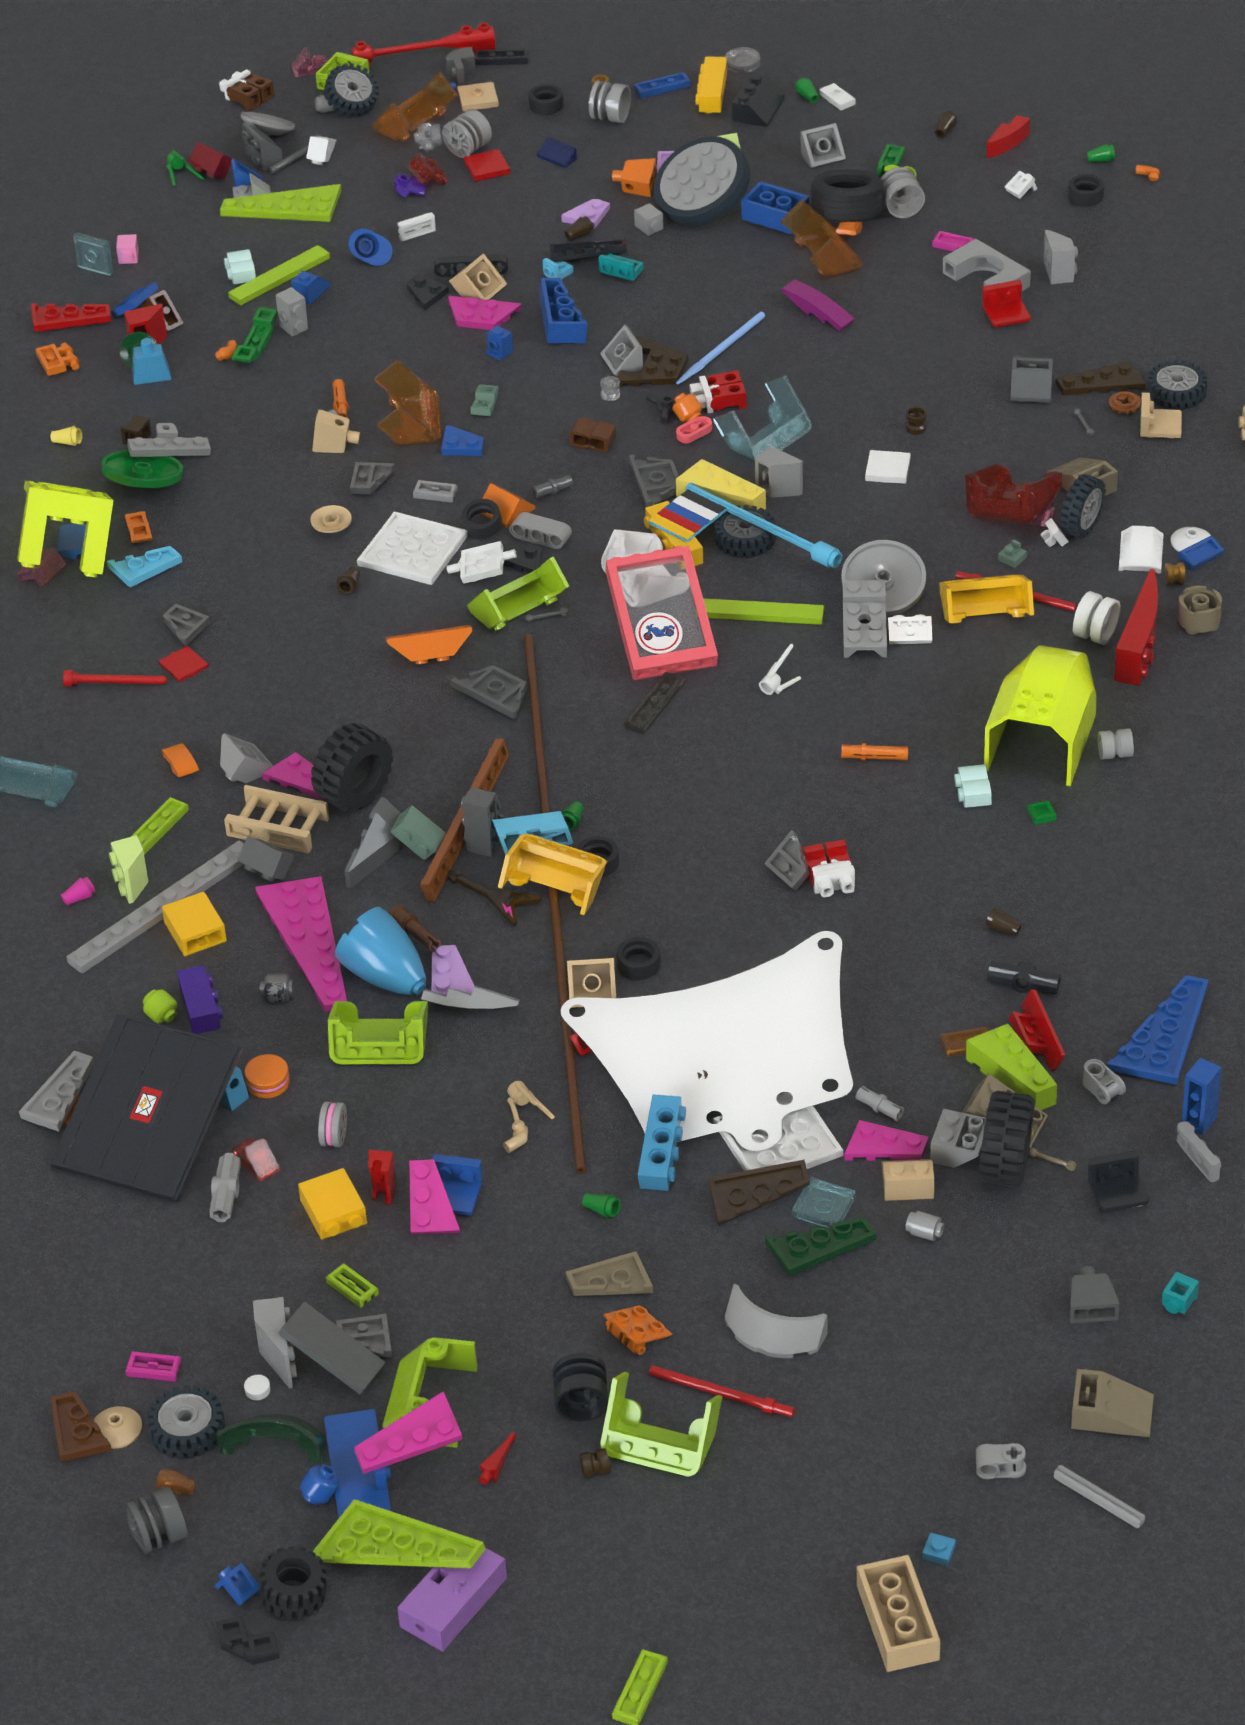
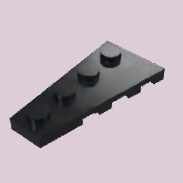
M626 239L550 244L551 261L553 262L606 254L620 255L623 252H627Z

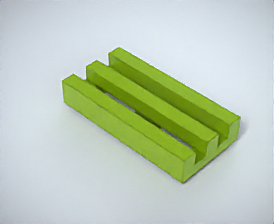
M344 1263L326 1276L327 1284L359 1308L364 1306L365 1301L367 1303L371 1301L372 1295L376 1297L379 1294L377 1287ZM340 1273L345 1274V1275H346L347 1277H349L350 1279L345 1278V1277H344L343 1275H341ZM354 1282H356L358 1285L364 1288L366 1292L357 1287Z

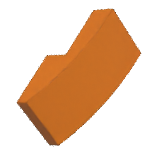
M145 511L125 514V521L132 544L152 540Z
M183 743L162 749L164 758L170 763L172 772L178 778L199 771L194 758Z

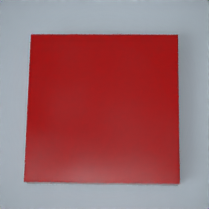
M499 149L464 157V163L475 182L510 174V167Z

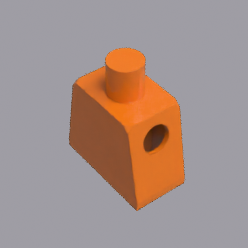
M656 159L627 160L623 170H613L612 181L621 182L622 191L625 193L651 197L657 175Z

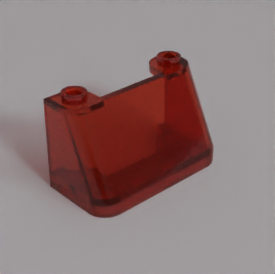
M993 464L965 475L967 510L975 517L1025 524L1034 522L1061 489L1062 472H1048L1040 480L1035 482L1028 481L1022 484L1012 482L1011 472L1004 465Z

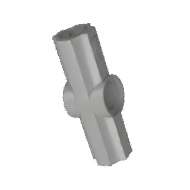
M225 1153L219 1158L217 1174L212 1178V1200L209 1213L210 1218L215 1219L217 1222H226L227 1219L231 1218L234 1199H237L239 1195L238 1177L241 1160L234 1153Z

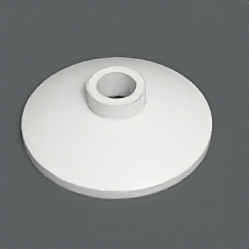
M1184 527L1172 534L1171 545L1179 552L1211 535L1201 528Z

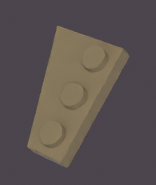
M637 1251L566 1271V1279L574 1296L653 1293V1285Z

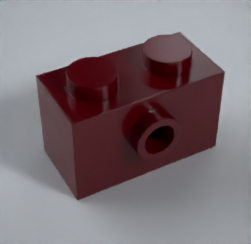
M197 141L188 162L194 164L193 168L202 173L206 170V175L217 179V176L225 179L230 169L232 158Z

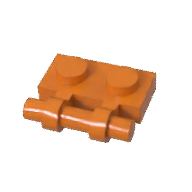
M62 343L61 347L56 348L55 344L36 348V355L48 376L65 372L66 366L72 367L73 370L79 369V360L76 355H73L74 351L67 343Z

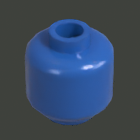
M314 1465L307 1471L300 1483L302 1496L306 1501L315 1505L327 1503L339 1486V1479L332 1467L328 1465Z

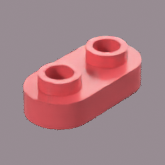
M699 416L682 424L676 429L677 440L684 444H689L712 431V420L706 416Z

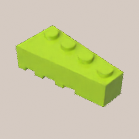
M1009 1024L966 1040V1060L971 1064H977L980 1067V1071L985 1075H992L1018 1094L1030 1095L1035 1100L1034 1106L1040 1110L1056 1105V1082Z

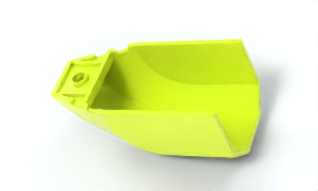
M1039 645L1004 678L985 727L984 764L986 771H989L1007 720L1023 721L1051 726L1068 743L1066 786H1071L1096 716V691L1088 657L1085 653Z

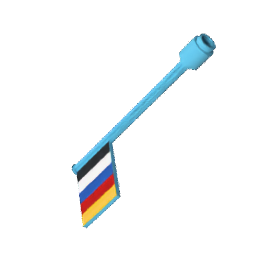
M689 483L684 493L649 519V524L688 543L727 511L809 551L812 560L828 568H837L843 558L839 549L823 541L813 544L694 486V483Z

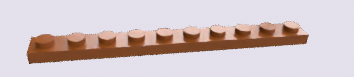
M495 739L471 787L492 791L509 757L504 739ZM461 805L455 819L452 820L447 834L444 836L440 848L437 849L425 877L421 880L420 888L424 893L426 901L435 902L448 877V871L452 869L465 843V825L462 824L464 814Z

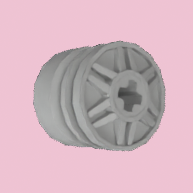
M596 81L590 94V117L600 120H606L608 117L610 122L624 123L630 109V87L619 83L612 86L610 82Z
M474 109L466 110L457 118L447 123L442 130L446 146L454 155L460 158L469 156L487 144L492 137L489 122L484 115Z
M893 168L881 177L883 182V201L890 214L894 217H911L923 207L925 194L915 175L908 168Z

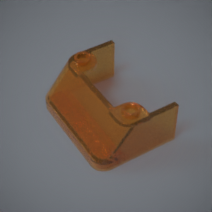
M439 72L421 91L399 106H396L395 103L391 104L372 125V128L375 132L390 139L404 142L411 136V132L436 115L438 117L442 116L447 111L446 107L458 94L442 73Z
M802 199L780 221L796 236L794 240L801 247L805 245L813 254L809 260L818 267L817 270L824 277L827 275L833 277L856 271L863 266L864 263L843 236L837 233V229Z
M398 360L374 378L378 384L388 391L389 402L396 408L381 420L377 426L387 433L396 444L435 443L442 438L439 397L433 388Z

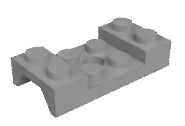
M885 580L843 581L844 658H849L857 650H874L881 657H887ZM862 619H867L870 622L867 624H863L859 621Z

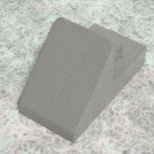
M249 173L251 185L232 187L234 198L271 193L270 186Z

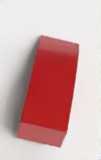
M1016 115L1010 124L1002 123L987 141V158L1005 153L1024 141L1030 134V118Z

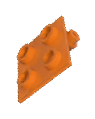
M640 1305L604 1314V1317L607 1319L605 1324L607 1330L621 1341L623 1345H627V1348L633 1354L642 1355L646 1350V1342L672 1336V1333L661 1322L657 1321Z

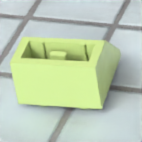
M137 835L111 842L112 852L109 853L111 864L115 866L112 869L114 881H119L121 896H126L129 904L136 900L148 883L144 852Z

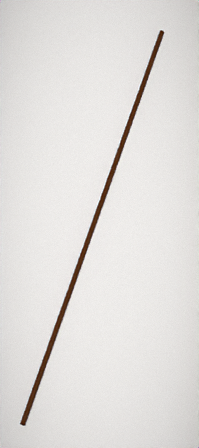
M527 634L524 636L542 814L549 813L550 806L533 637ZM548 886L561 1011L563 1004L569 1000L559 896L558 889ZM561 1016L576 1172L582 1174L585 1173L586 1167L574 1046L569 1037L572 1035V1027Z

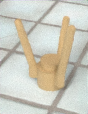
M515 1081L508 1087L507 1092L510 1097L507 1099V1102L511 1107L514 1121L519 1120L516 1104L523 1106L529 1101L541 1109L550 1119L555 1118L528 1090L522 1081Z

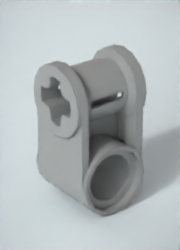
M1090 1059L1085 1062L1083 1086L1100 1103L1107 1104L1114 1096L1122 1095L1126 1092L1123 1080L1113 1073L1102 1061Z
M1017 1443L982 1444L976 1448L977 1475L983 1479L1019 1478L1023 1476L1026 1472V1464L1023 1461L1026 1456L1025 1448ZM1013 1464H1016V1471H1013Z

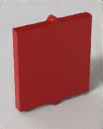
M188 646L176 652H171V655L159 660V664L179 682L191 676H196L197 673L209 667L208 663Z

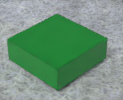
M1049 800L1028 805L1027 811L1035 825L1056 821V813Z

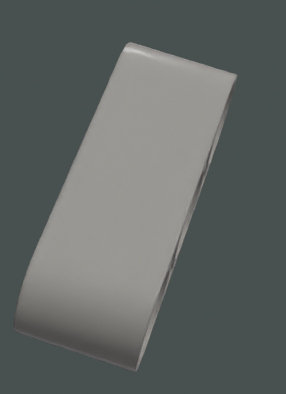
M527 512L520 513L509 528L510 533L517 539L553 549H561L572 535V530L566 523Z

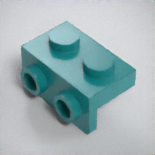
M613 254L599 256V272L634 281L644 269V263Z

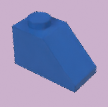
M304 271L291 280L292 288L305 297V304L308 305L331 286V282Z

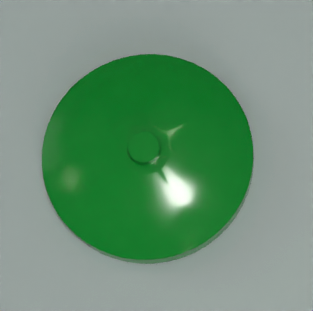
M122 450L106 455L102 459L101 471L105 477L122 485L139 488H160L179 482L183 476V465L171 456L131 457L129 450Z

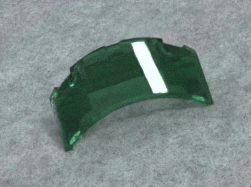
M256 1415L231 1424L217 1432L220 1454L232 1455L235 1451V1446L242 1443V1446H248L251 1436L298 1440V1450H305L308 1461L314 1463L322 1462L326 1447V1438L316 1427L290 1415Z

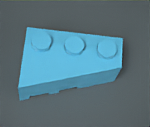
M561 811L492 820L505 856L521 834H532L566 846L573 844L571 834Z

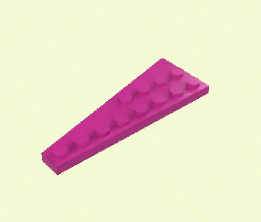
M322 877L255 887L256 896L259 897L264 910L270 916L271 922L278 929L280 937L290 954L297 961V966L304 973L307 983L313 988L325 1012L331 1011L334 1001H347L340 964L335 957L336 945Z

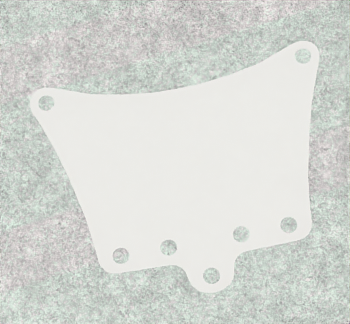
M821 931L775 959L753 969L709 984L650 996L620 999L572 998L566 1001L561 1008L563 1019L592 1049L630 1103L644 1132H646L652 1094L681 1096L682 1106H686V1118L680 1124L683 1128L681 1141L724 1131L732 1134L737 1142L747 1150H765L779 1142L782 1136L781 1122L786 1114L843 1097L853 1087V1080L844 1046L840 1009L842 939L834 932ZM822 938H830L834 945L829 950H821L818 947V941ZM579 1004L584 1006L585 1013L582 1016L573 1017L570 1015L569 1010L573 1005ZM703 1070H705L708 1073L706 1079L704 1077ZM697 1072L702 1074L700 1079L698 1078ZM827 1079H835L839 1086L837 1090L827 1092L822 1088V1083ZM781 1092H789L792 1094L793 1100L790 1104L781 1105L776 1100L777 1095ZM711 1111H719L723 1115V1119L718 1124H710L706 1120L707 1114ZM759 1129L765 1130L768 1133V1139L765 1142L757 1143L753 1141L752 1133Z

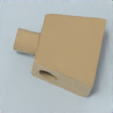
M318 410L312 452L343 453L345 452L347 442L359 443L360 432L349 430L350 420L348 418Z

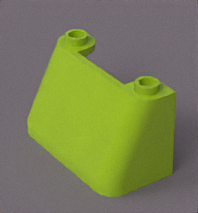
M334 1001L328 1017L330 1058L337 1064L418 1063L423 1058L425 1050L428 1001H413L409 1003L405 1008V1019H358V1010L355 1004L348 1001Z

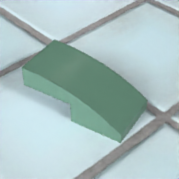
M479 384L475 391V401L471 406V415L491 416L499 386Z

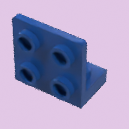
M434 1154L432 1160L435 1161L453 1213L471 1216L483 1182L481 1160Z

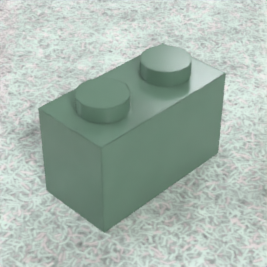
M413 805L399 814L390 831L391 834L423 860L437 851L446 833Z

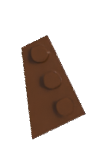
M76 1391L50 1397L61 1462L112 1451L110 1442L104 1437L100 1427L94 1422Z

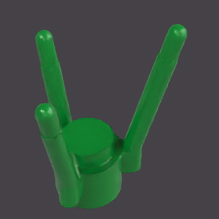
M175 150L167 156V162L169 163L167 169L169 170L173 186H176L173 169H181L183 166L198 178L204 180V177L184 160V157Z

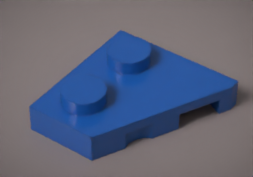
M446 425L441 448L442 455L482 456L484 437Z

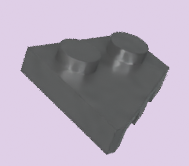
M355 462L350 484V494L364 495L374 492L395 471L394 463Z
M176 603L163 614L164 623L185 646L210 624L209 616Z
M791 830L764 864L792 889L797 891L811 873L799 836Z
M386 1314L336 1321L339 1328L375 1355L387 1358L392 1357Z

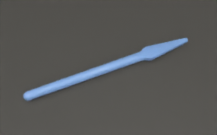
M759 312L699 362L692 365L676 384L682 383L703 369L705 365L763 320L765 313Z

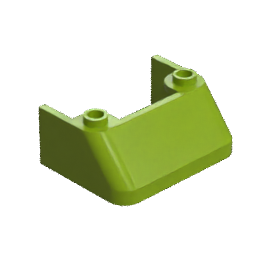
M553 556L538 569L492 592H489L488 589L484 590L467 607L470 613L489 630L494 628L495 631H498L506 626L505 622L544 603L548 606L558 600L556 596L567 589L569 584Z
M430 1338L403 1357L398 1366L383 1422V1429L429 1401L426 1398L419 1397L426 1367L476 1372L475 1342ZM457 1441V1442H454V1443H451V1444H449V1445H446V1447H455V1448H457V1447H458V1441Z
M623 1372L614 1377L601 1438V1448H606L609 1457L684 1476L696 1474L701 1469L714 1439L722 1396L716 1395L707 1401L704 1418H698L693 1421L687 1435L640 1423L642 1416L640 1405L634 1400L625 1398L629 1373Z

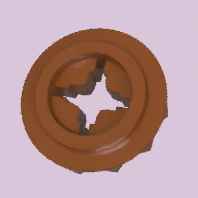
M1117 392L1109 398V407L1114 412L1118 411L1119 414L1126 413L1128 415L1129 412L1135 413L1141 406L1140 397L1132 392Z

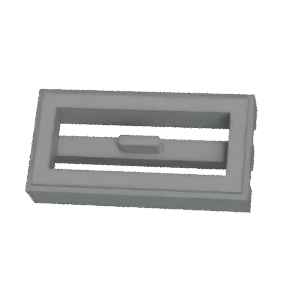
M418 480L413 491V498L453 503L458 491V485Z

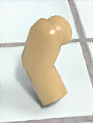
M522 1120L515 1121L512 1124V1129L514 1130L513 1137L503 1143L507 1153L524 1145L528 1140V1127L525 1126Z

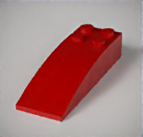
M1150 569L1116 647L1114 681L1140 686L1142 679L1147 678L1148 665L1153 663L1158 606L1155 569Z

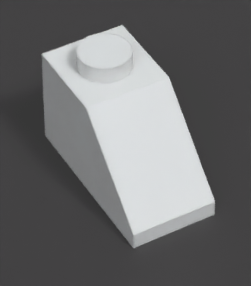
M310 136L307 159H311V163L322 165L323 162H328L336 139Z

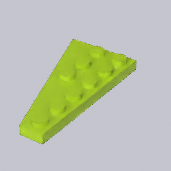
M341 184L228 198L223 200L220 214L221 216L330 222L341 193Z

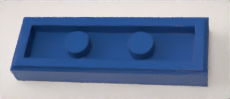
M685 72L634 84V90L640 99L691 87V81Z

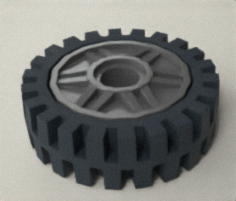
M744 505V508H741L776 525L773 515L770 516L768 511L764 512L763 508L757 510V506L749 508L748 505ZM725 512L715 521L716 545L725 554L730 552V556L734 557L738 554V558H743V555L751 558V554H754L756 557L759 556L760 552L762 554L766 553L775 544L776 535L729 512Z

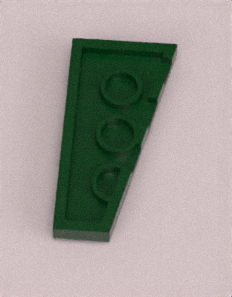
M865 1217L833 1223V1226L828 1228L816 1226L811 1227L808 1232L797 1234L796 1231L787 1232L786 1236L775 1238L774 1235L765 1237V1244L786 1273L792 1276L877 1240V1233Z

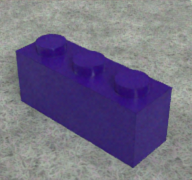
M204 965L177 971L179 988L192 1033L199 1034L220 1029L219 1019H223L221 1006L215 1004L218 1003L216 989L211 990V987H214L211 973H206Z

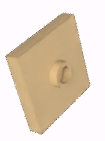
M493 82L457 86L463 111L499 107Z

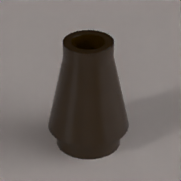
M945 111L940 115L937 129L935 130V134L938 137H945L957 124V117L953 112Z
M587 216L579 217L564 231V234L571 241L577 237L589 234L593 229V224Z
M350 567L348 571L337 579V588L340 592L349 594L356 590L360 571L356 567Z
M993 908L986 920V925L990 926V929L1014 936L1018 935L1022 926L1021 923H1018L1000 908L998 910Z

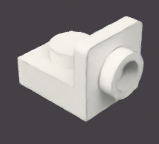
M1021 171L1005 186L1007 192L1019 199L1029 189L1033 191L1038 189L1035 184V178L1029 173L1024 174Z

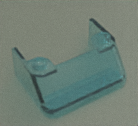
M786 375L765 383L774 399V402L767 408V415L771 423L750 438L734 410L713 419L730 449L755 462V457L769 446L782 451L810 431L812 426L811 420Z
M0 756V792L45 801L44 805L57 807L58 804H63L77 781V772L59 764L53 763L52 767Z

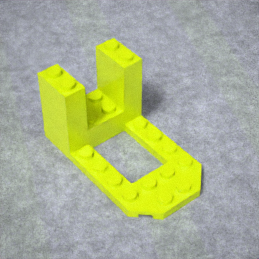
M25 480L24 490L27 492L17 557L21 565L35 568V564L40 565L47 515H49L50 520L63 521V518H68L71 523L84 525V521H86L79 569L84 572L85 576L97 577V574H103L113 499L103 492H91V490L44 482L34 483L33 481Z

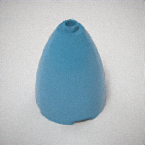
M381 907L368 910L357 919L358 924L351 929L349 935L347 933L343 934L336 946L335 957L349 971L376 987L397 994L419 995L426 987V976L421 959L412 941L386 910H383Z

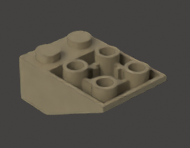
M1079 457L1047 471V474L1067 492H1070V486L1074 485L1075 479H1078V476H1082V474L1103 480L1106 485L1104 496L1117 491L1118 471L1103 460Z
M988 1074L975 1088L962 1113L986 1117L990 1097L993 1092L997 1090L1016 1092ZM1036 1106L1034 1107L1029 1149L1048 1117L1046 1113Z
M1077 1369L1071 1429L1150 1437L1154 1394L1103 1371Z

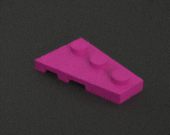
M296 752L262 773L263 780L270 782L274 780L279 782L280 786L286 788L292 786L298 788L300 793L323 800L315 793L311 783V777H313L311 769L314 765Z
M859 1120L845 1151L844 1161H853V1157H866V1161H876V1157H889L892 1161L922 1159L929 1144V1137Z
M409 1161L411 1235L461 1233L435 1161Z

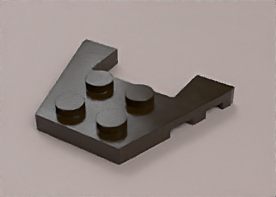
M636 336V339L642 346V354H647L648 357L640 373L620 370L615 380V387H623V384L631 383L634 387L648 382H652V385L676 384L686 367L688 354Z

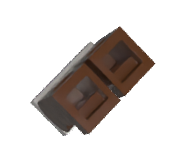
M247 69L241 73L237 71L233 73L230 80L223 79L219 83L220 90L225 92V98L243 104L247 111H252L260 106L261 103H265L275 97L273 82L257 74L250 73Z

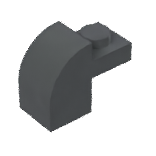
M472 47L456 49L446 57L447 76L452 75L453 78H456L458 84L465 83L464 73L476 72L475 56Z

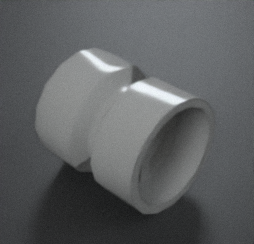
M1130 728L1118 729L1115 734L1111 730L1098 732V750L1101 760L1115 758L1116 754L1119 758L1133 757L1134 744Z

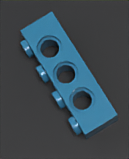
M652 1094L638 1170L640 1189L669 1191L670 1182L675 1180V1167H673V1163L678 1161L679 1147L676 1146L677 1141L682 1140L683 1128L680 1126L681 1121H685L686 1106H682L681 1096Z

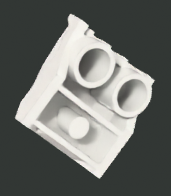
M1131 526L1121 532L1119 571H1150V569H1155V572L1161 573L1163 533L1155 527Z

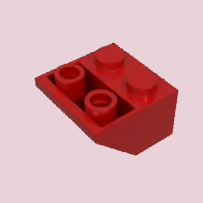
M162 304L124 312L127 336L134 332H144L152 336L157 344H161L167 338Z

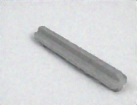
M1059 1465L1055 1469L1054 1479L1135 1528H1140L1144 1524L1145 1515L1065 1466Z

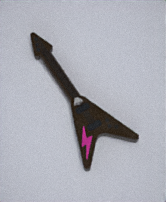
M449 870L447 878L453 884L457 882L488 897L491 903L513 926L517 925L515 914L517 906L541 902V896L490 889L463 876L461 871Z

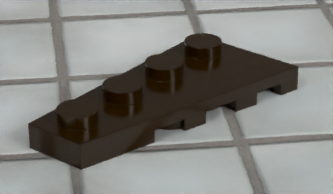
M1130 361L1056 378V386L1063 396L1089 394L1090 390L1100 393H1108V389H1119L1120 392L1128 391V388L1137 387L1138 390H1145L1146 384Z
M805 1160L709 1177L708 1183L718 1226L809 1186L810 1180Z

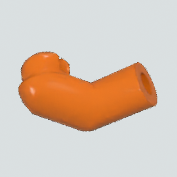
M1145 165L1136 166L1137 175H1147L1151 181L1159 179L1160 170L1158 168Z
M230 340L227 343V347H222L219 351H216L215 357L217 360L232 359L237 349V342Z

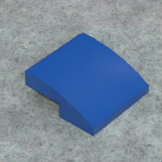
M86 524L61 525L56 555L76 560L77 554H82Z

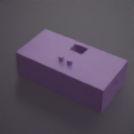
M486 1548L472 1568L433 1567L398 1606L400 1627L443 1652L507 1579L505 1558Z

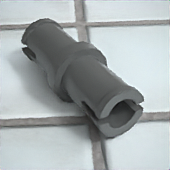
M569 474L557 479L550 478L545 483L532 486L531 493L535 499L548 494L554 495L560 490L572 487L573 481Z

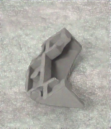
M733 1285L725 1313V1323L734 1332L735 1339L754 1352L775 1358H793V1355L806 1352L810 1355L818 1352L828 1334V1318L826 1314L822 1313L809 1317H787L773 1314L752 1303L742 1293L739 1285Z

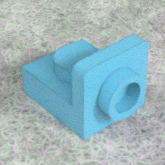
M548 258L543 259V272L549 278L563 279L573 273V266L563 260L553 262Z

